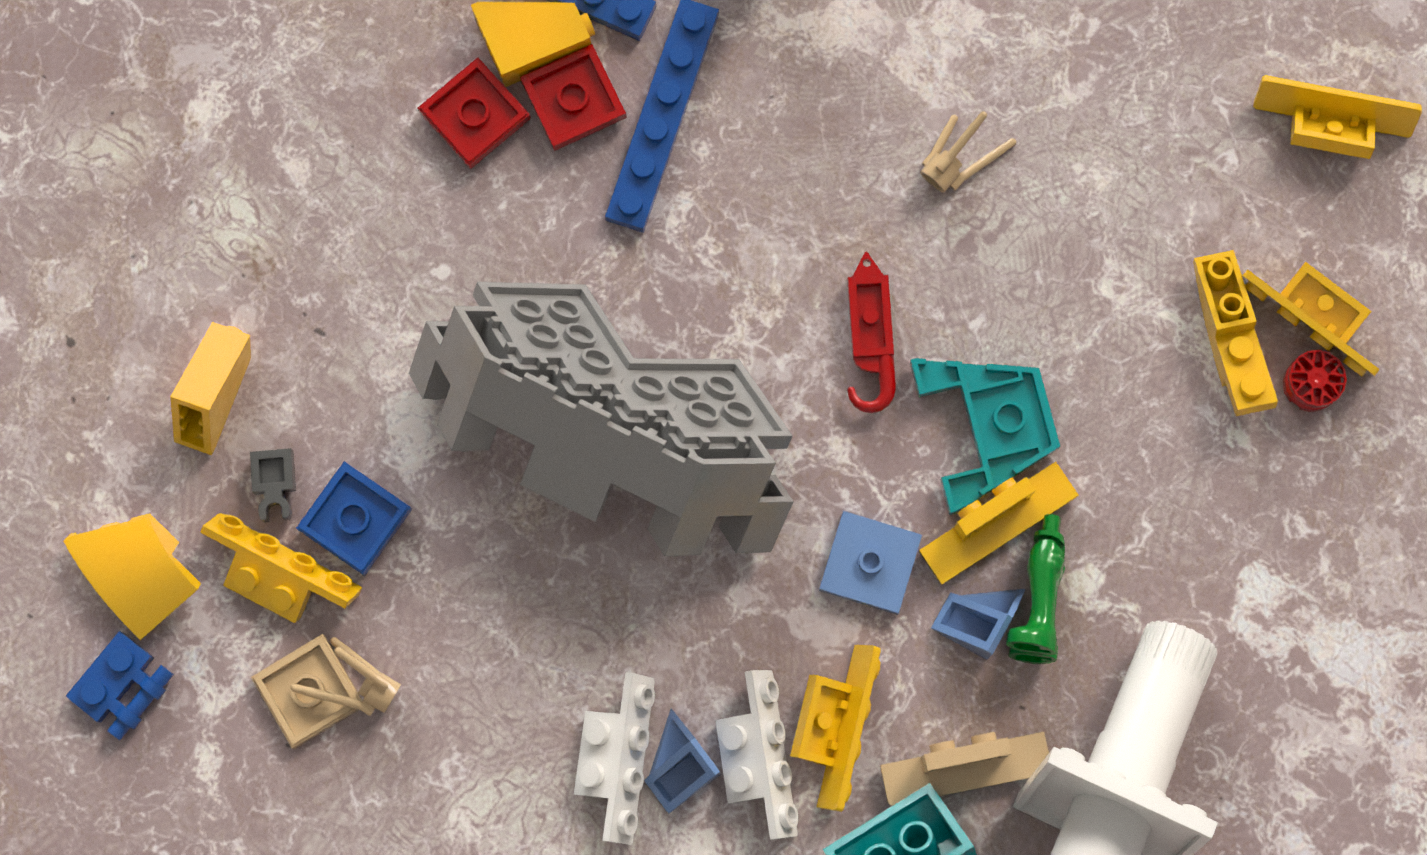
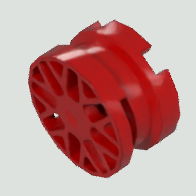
M1312 350L1298 356L1290 364L1284 373L1282 383L1284 394L1289 402L1296 404L1300 407V410L1315 412L1332 405L1345 390L1347 377L1345 368L1337 357L1330 352ZM1339 367L1342 370V374L1337 370Z

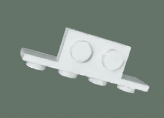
M771 670L745 671L751 713L715 720L727 801L730 804L764 798L770 840L796 837L798 835V812L792 799L790 786L792 772L786 760L784 747L785 728L780 720L778 709L779 688Z
M625 673L620 714L585 711L574 789L575 795L608 799L602 841L627 845L633 843L634 833L638 826V801L644 782L643 764L645 750L649 743L648 727L651 707L655 700L654 678L636 673Z

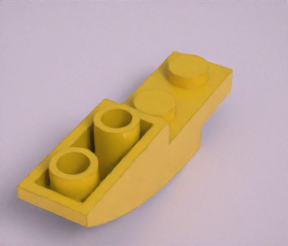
M1234 250L1194 258L1193 264L1197 288L1214 361L1222 387H1227L1235 416L1276 408L1278 399L1255 331L1256 317Z

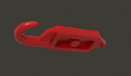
M865 252L853 276L847 279L852 357L859 369L869 373H879L880 393L875 400L864 401L857 396L854 387H849L847 392L849 400L855 408L866 413H876L887 408L895 397L894 344L888 275H883L869 253ZM867 261L870 263V266L865 267L863 263Z

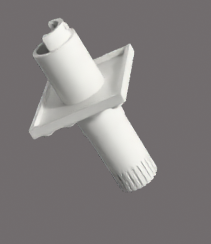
M1152 621L1150 624L1148 623L1141 636L1104 730L1098 736L1089 761L1086 762L1085 757L1073 749L1053 747L1018 792L1013 808L1060 829L1050 855H1194L1212 839L1218 822L1207 818V813L1204 810L1190 804H1183L1181 806L1171 801L1165 794L1176 767V759L1217 657V648L1204 635L1173 622Z

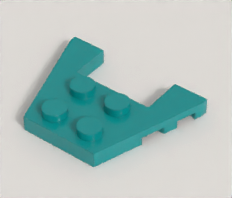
M923 358L910 359V367L918 397L957 388L961 389L981 468L941 477L940 481L949 515L961 511L1006 480L1015 477L1060 448L1040 368L998 364H964L961 361L948 360L946 362L927 361Z

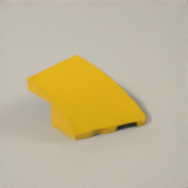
M150 513L133 517L127 522L106 524L96 530L80 534L74 532L69 534L63 541L72 558L95 591L139 640L143 639L186 601L201 585L172 555L179 541Z

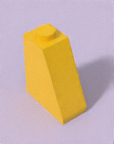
M476 2L471 4L475 21L505 87L520 82V77L591 45L590 37L596 35L588 14L580 15L575 3Z
M211 323L170 396L175 443L209 455L213 454L251 360L249 334L243 333L240 329L233 326Z

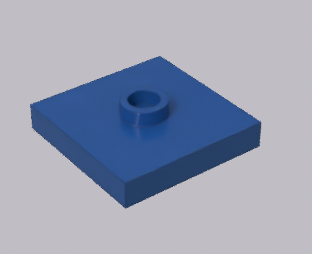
M344 461L296 529L365 576L412 511V508Z

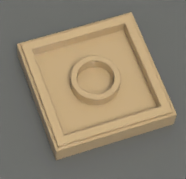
M321 634L251 677L292 749H296L358 711L355 708L292 692L290 689L292 684L312 687L363 701L324 634Z

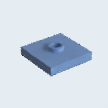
M843 511L819 591L898 615L922 535Z

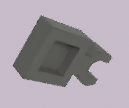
M288 448L250 452L252 493L255 495L264 494L265 497L258 508L260 519L264 523L269 522L270 508L280 505L282 507L283 519L285 521L291 520L292 507L285 499L284 492L296 491L294 451Z

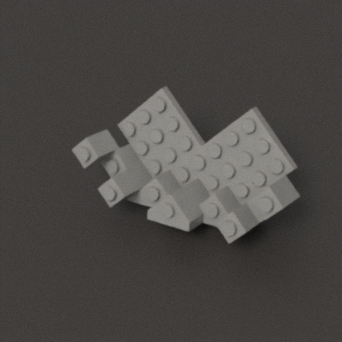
M477 282L473 297L479 306H454L449 321H426L409 370V375L422 399H446L437 426L451 451L489 450L497 427L535 445L520 483L523 487L594 522L601 515L613 484L656 505L657 507L647 529L664 556L701 555L717 516H723L719 528L736 554L772 551L794 501L777 476L771 475L776 463L767 449H787L792 439V434L739 359L633 358L588 287L583 284Z

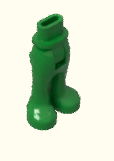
M1044 515L1042 530L1034 533L1033 540L1035 545L1030 550L1027 564L1032 600L1029 621L1026 626L1010 629L1006 645L1009 647L1008 656L1016 661L1030 664H1049L1057 660L1058 645L1055 629L1057 591L1065 571L1064 536L1060 533L1061 518L1057 515Z

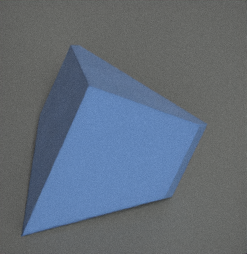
M1026 589L957 595L950 592L931 629L988 660L993 655L1008 628Z
M670 709L650 774L644 779L668 814L721 775L719 769L672 709Z

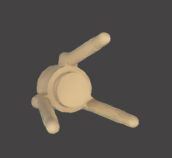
M985 111L980 112L952 148L941 153L958 121V116L952 115L931 153L922 162L924 168L920 171V174L930 185L942 193L949 187L956 191L965 180L1015 146L1016 140L1014 138L1009 139L960 173L959 169L962 167V163L956 156L987 118V113Z
M336 637L330 639V643L336 648L335 654L366 677L358 691V694L364 697L363 701L298 684L290 686L292 692L355 708L371 716L375 708L385 713L401 684L378 671Z

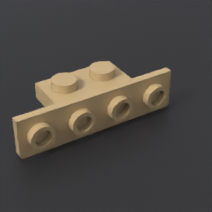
M990 732L972 736V745L956 748L954 740L929 745L931 753L924 754L921 757L882 764L880 769L887 802L890 806H893L928 783H931L939 796L1030 778L1049 754L1045 733L1040 732L1010 739L1008 737L997 739L996 733Z

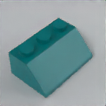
M928 783L823 849L825 855H977L974 845L931 783Z

